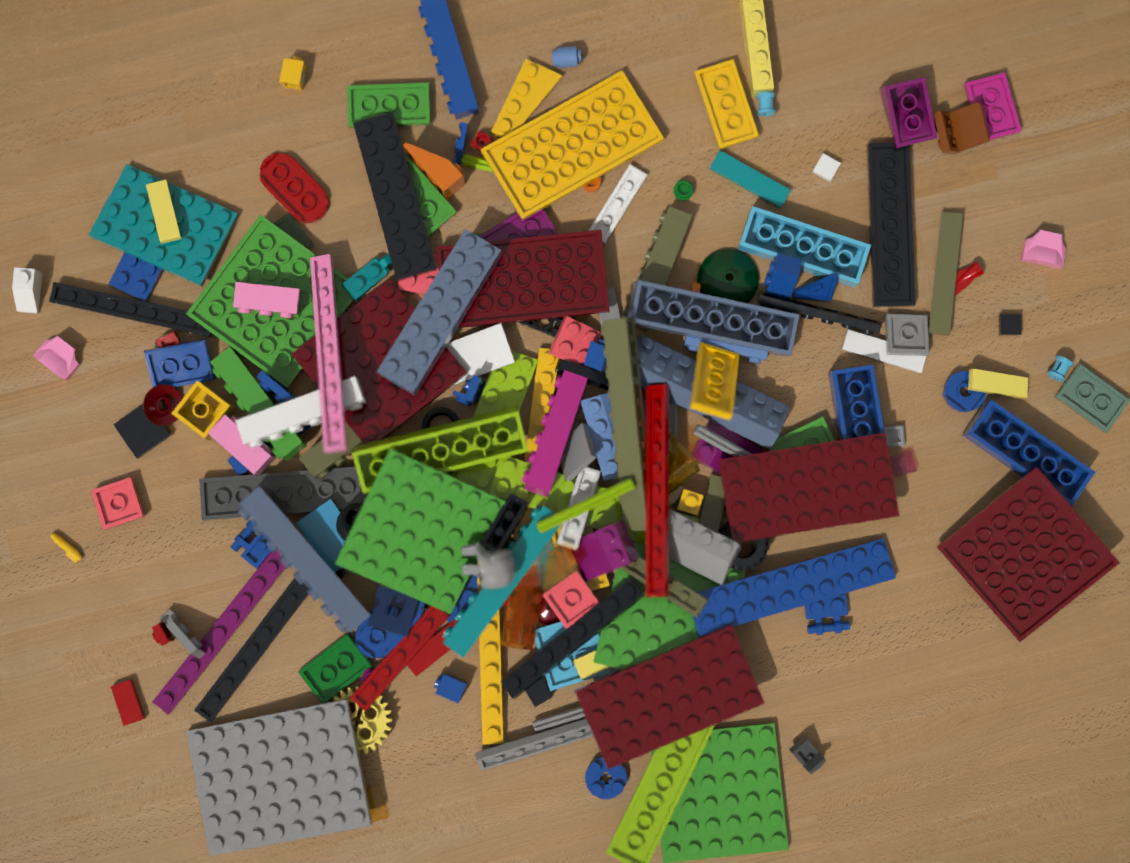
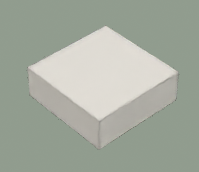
M823 153L812 173L830 182L841 163Z

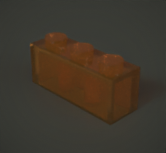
M517 584L508 596L500 645L522 650H533L539 605L542 599L541 587Z

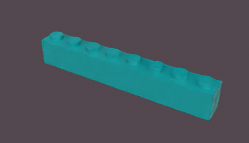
M544 505L541 508L537 506L530 515L533 519L528 525L526 523L523 524L518 531L519 538L516 542L512 540L506 547V549L511 551L515 561L514 579L508 586L503 588H481L478 593L474 591L467 601L470 603L466 610L461 609L456 615L455 619L457 622L453 627L449 625L443 633V644L464 658L561 526L560 524L546 532H539L536 526L537 522L554 515V512Z

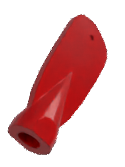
M976 261L969 268L962 269L956 273L954 296L970 285L975 278L984 274Z

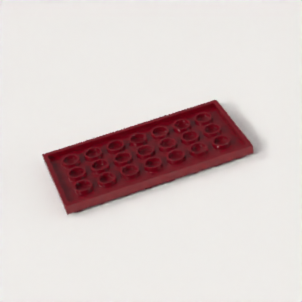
M601 229L487 241L501 250L502 257L458 328L610 313ZM455 245L437 246L439 270Z
M885 433L718 460L731 540L736 543L900 516Z
M731 624L575 690L608 770L765 704Z

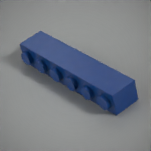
M420 0L421 6H418L421 18H425L427 25H424L427 38L431 37L433 44L429 45L432 56H437L439 63L435 64L438 76L443 75L444 78L441 86L444 95L448 94L450 102H447L450 114H454L456 119L479 113L446 0Z

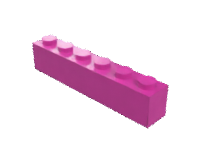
M564 370L562 376H557L554 387L557 388L556 394H551L548 406L551 407L549 414L545 413L541 422L542 425H545L543 432H538L535 444H538L536 452L532 451L528 463H531L530 470H525L521 481L525 483L524 490L544 497L548 496L588 378Z

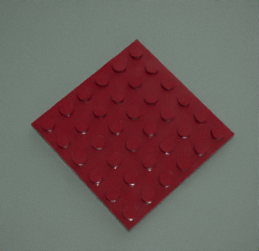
M390 279L337 318L342 381L355 376L360 382L367 402L359 410L344 411L345 422L363 444L385 439L467 375V371L447 347L416 397L378 374L377 370L415 311L414 307ZM315 335L291 353V355L319 389Z
M1036 466L937 546L941 553L1019 642L1120 564L1117 558Z

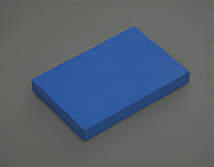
M206 339L144 351L153 387L162 384L179 387L195 384L197 380L205 382L215 380L216 378L212 371L213 365L210 362L211 357Z

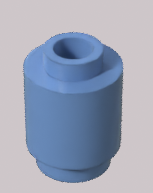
M576 46L557 47V50H552L553 66H558L559 68L578 66V62H582L581 49L577 50Z

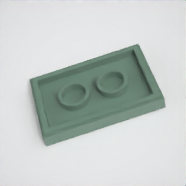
M1081 363L1076 365L1054 396L1104 433L1109 431L1130 401L1127 396Z

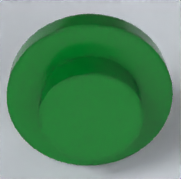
M680 180L675 184L673 193L677 199L686 201L693 196L694 187L691 182Z

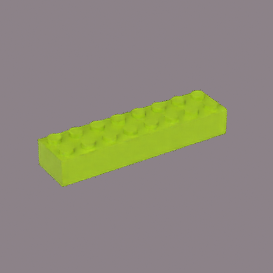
M516 406L352 447V455L363 493L369 492L389 448L442 472H449L528 452L519 411Z

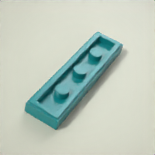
M719 150L709 168L711 171L781 209L791 191Z

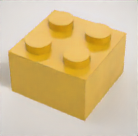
M197 380L171 414L201 437L210 440L212 437L208 432L224 415L229 416L235 407L204 383Z

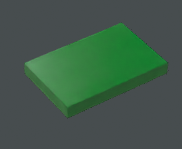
M347 633L299 670L298 673L320 702L324 704L363 675L366 669L372 668L373 664L367 656L360 652L354 639Z

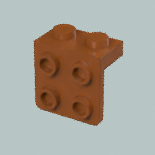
M974 103L952 112L938 111L933 113L935 129L939 135L938 145L942 153L953 155L988 143L990 140L981 103Z

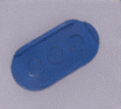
M418 600L411 628L424 612L425 603ZM368 617L356 630L357 647L362 654L369 658L385 657L398 645L404 636L367 626Z

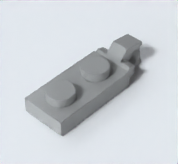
M168 609L160 619L190 654L201 658L205 654L200 648L202 643L196 637H191L188 634L190 630L182 622L179 623V616Z

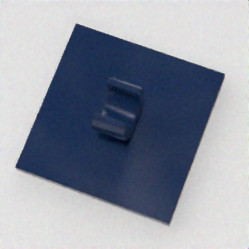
M379 585L367 626L408 637L418 600L392 588Z

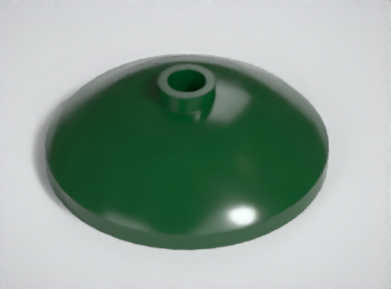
M723 249L710 254L702 262L697 274V283L701 284L699 291L701 294L749 303L757 291L759 275L755 264L747 255L737 250ZM730 274L733 276V280L728 281L725 276Z

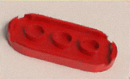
M274 153L263 160L260 166V180L262 184L295 219L302 223H314L325 216L329 208L327 193L292 156L285 153Z

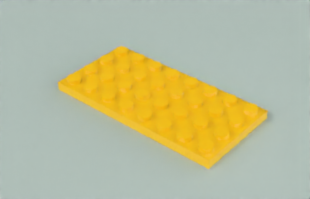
M621 70L481 149V153L523 221L663 142L664 137Z

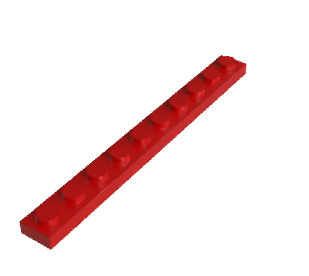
M666 384L646 386V597H669V385Z

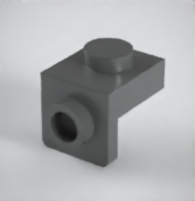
M803 736L789 749L810 774H813L826 762V759L806 736Z

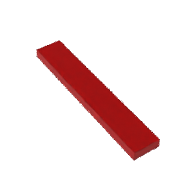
M512 594L508 596L499 611L515 599ZM456 619L433 636L407 665L416 677L451 650L443 644L444 637L442 635L449 625L451 627L455 625Z
M430 606L410 629L408 637H403L398 645L389 652L353 693L350 699L367 712L450 615Z

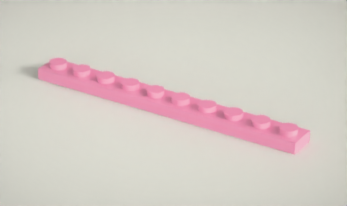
M330 254L310 257L323 443L326 454L347 450L333 259Z

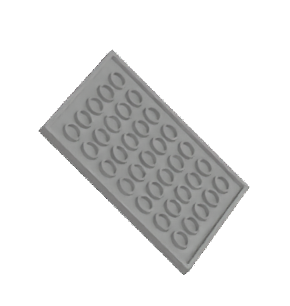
M349 699L186 731L209 856L357 829L373 824Z

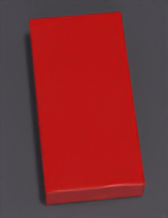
M132 679L111 686L123 726L145 719Z

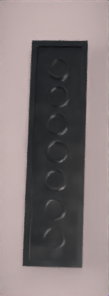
M393 112L354 122V129L396 280L401 281L436 271V264Z
M868 143L867 167L873 307L915 306L909 145L896 148L895 143Z

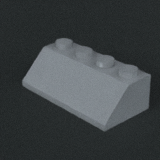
M669 510V559L723 585L741 549L740 544Z

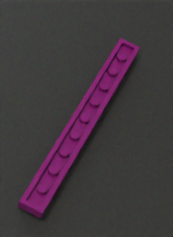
M271 551L200 641L202 646L200 648L205 654L201 658L190 654L152 701L166 714L172 713L286 569L279 561L281 556L277 551L274 553Z

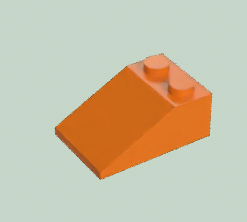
M409 143L403 145L408 157L446 200L465 185L464 171L457 163L452 164L446 158Z

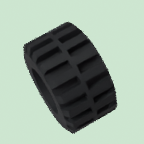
M727 522L719 529L718 534L731 540L729 523ZM769 537L753 540V551L745 557L737 556L731 568L747 571L761 565L762 561L767 557V551H769Z

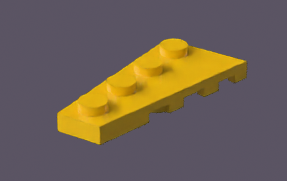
M525 59L491 130V134L501 138L523 126L532 113L537 110L541 102L551 93L555 85L560 82L563 75Z

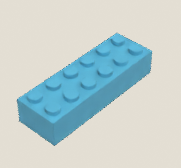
M752 206L737 250L771 261H775L777 254L802 259L801 271L822 278L837 273L838 283L855 288L859 284L871 245Z

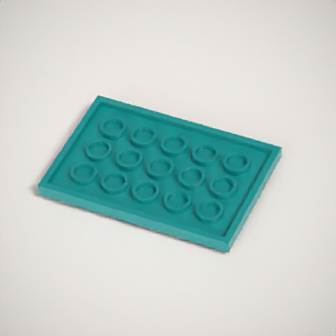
M126 164L88 235L90 238L202 287L239 216L238 213L168 183L182 239L161 244L146 184L162 181V179Z

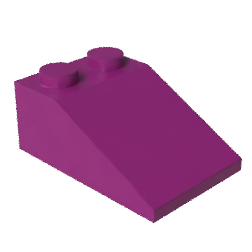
M925 77L880 88L883 108L896 148L937 139Z
M711 420L705 426L751 454L762 453L763 451L757 445ZM699 438L689 458L720 474L718 460L732 458L733 456Z
M623 520L581 537L577 550L571 549L585 582L639 559Z

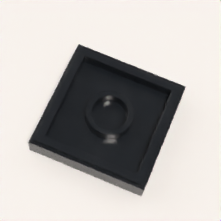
M143 404L113 424L137 459L172 436L166 426H159L148 420L143 410Z

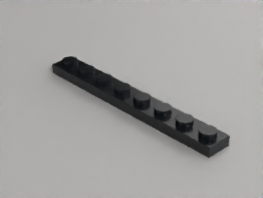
M53 282L49 300L51 303L212 337L210 331L186 315L188 312L186 310Z
M295 578L292 580L195 708V712L210 723L215 719L308 596L306 591L309 589L304 583L300 585Z
M630 578L503 679L501 683L511 698L516 699L646 596L635 580Z

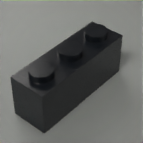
M512 493L509 494L505 504L480 542L487 553L492 554L495 551L504 550L528 508V502Z

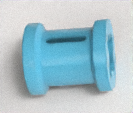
M768 91L757 94L759 99L758 116H772L776 114V110L773 108L774 92Z
M1056 356V362L1051 371L1047 372V375L1063 383L1068 369L1073 367L1074 363L1065 357Z

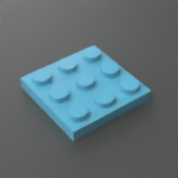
M562 622L532 630L538 652L566 630ZM599 634L591 638L545 675L550 691L610 673L609 668L581 680L573 662L575 659L596 651Z

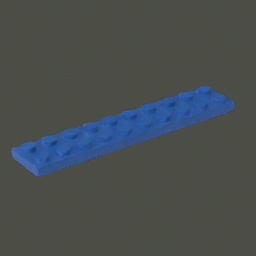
M883 538L697 592L709 601L698 618L693 615L692 617L698 636H703L730 624L732 627L896 579Z

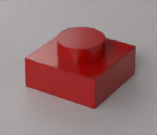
M175 330L155 340L158 347L182 343Z
M159 623L152 627V636L156 643L164 646L174 641L165 623Z

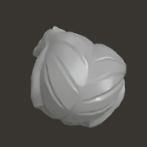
M478 542L475 545L470 544L461 547V554L463 556L477 555L479 565L478 563L464 564L462 573L463 575H476L479 578L482 589L503 588L508 586L514 579L515 561L509 549L498 550L489 554Z

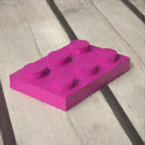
M1005 73L964 84L969 105L974 103L982 104L990 136L989 141L1018 134L1022 131Z

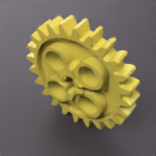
M349 687L348 694L342 690L340 691L342 698L337 695L333 698L335 701L349 699V702H353L356 705V711L351 713L355 730L357 721L354 718L359 715L360 707L350 699L354 690L352 687ZM383 695L371 706L376 710L375 718L368 717L366 712L362 711L360 719L363 722L358 725L356 735L359 754L361 749L364 750L365 754H368L369 747L375 751L377 749L375 743L382 745L383 740L381 737L388 738L389 736L385 730L392 729L391 726L387 725L388 722L393 721V718L387 717L392 710L385 709L388 702H381ZM362 728H368L371 731L370 738H364L361 735Z

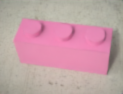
M236 282L233 307L238 309L239 313L251 314V310L260 311L259 315L272 316V313H281L280 317L293 318V315H298L301 290Z
M224 415L208 434L250 472L259 476L275 458L271 454V448L264 442L262 446L256 448L244 445L236 424L238 419L234 415L232 417Z

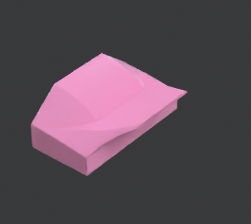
M1039 230L1032 238L1024 240L1020 260L1062 269L1066 254L1062 234Z
M59 336L51 340L46 339L33 355L43 365L66 381L70 379L80 366L75 358V349Z

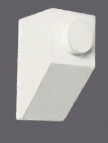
M14 267L12 290L17 312L39 314L42 272L36 269Z

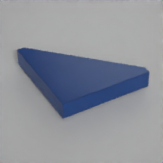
M463 122L459 123L461 136L456 140L455 156L452 163H457L460 167L470 136L468 124Z
M837 273L794 290L793 298L831 301L838 280Z

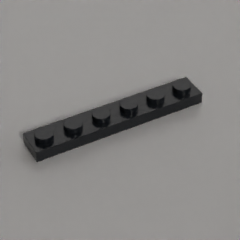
M759 292L758 303H761L762 307L771 309L777 307L781 308V311L801 313V316L807 319H813V317L821 318V321L824 323H840L842 327L847 329L860 328L862 332L867 334L880 333L882 326L880 321Z

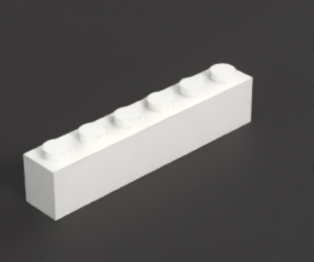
M354 376L342 381L344 411L361 409L362 405L367 402L359 380ZM320 389L236 420L243 444L256 448L262 446L263 441L269 439L275 441L281 439L285 433L291 432L293 434L300 432L306 425L316 426L321 424Z

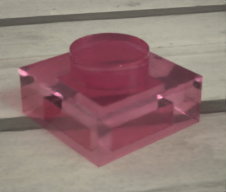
M911 451L890 457L895 477L917 471Z

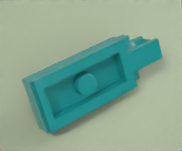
M387 254L381 260L379 257L371 260L342 284V287L355 301L387 276L390 272L388 267L392 264L390 255Z

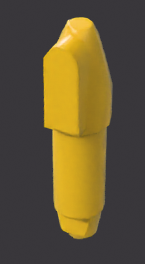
M56 533L50 534L54 540L53 542L66 552L65 555L73 562L77 563L82 559L79 551Z

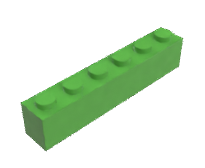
M228 347L210 361L214 366L212 369L213 373L219 379L223 378L226 382L223 386L231 395L235 394L238 398L235 402L243 411L246 409L252 415L276 406L234 349ZM291 432L283 434L281 439L265 441L266 443L270 441L274 446L271 450L278 459L282 457L286 461L290 460L307 446L298 433L291 434Z

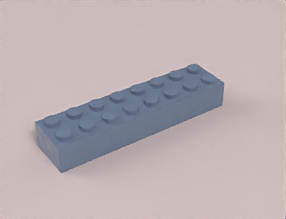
M464 230L377 370L381 377L416 397L501 259L502 252L499 248L470 231Z
M641 280L633 283L627 318L634 317L636 326L767 351L769 354L783 357L792 356L799 320L798 314Z
M640 334L637 340L641 387L646 389V386L669 385V401L768 449L772 448L781 432L790 406L737 381L733 416L730 420L691 409L689 407L696 361Z
M260 486L239 502L238 507L240 509H238V513L245 521L249 519L252 522L253 531L259 537L264 536L267 540L266 546L273 553L277 551L281 556L279 561L286 569L290 567L295 572L293 577L300 585L304 583L309 590L306 591L314 601L317 599L322 604L321 610L328 617L332 615L336 620L334 625L341 632H352L370 616Z

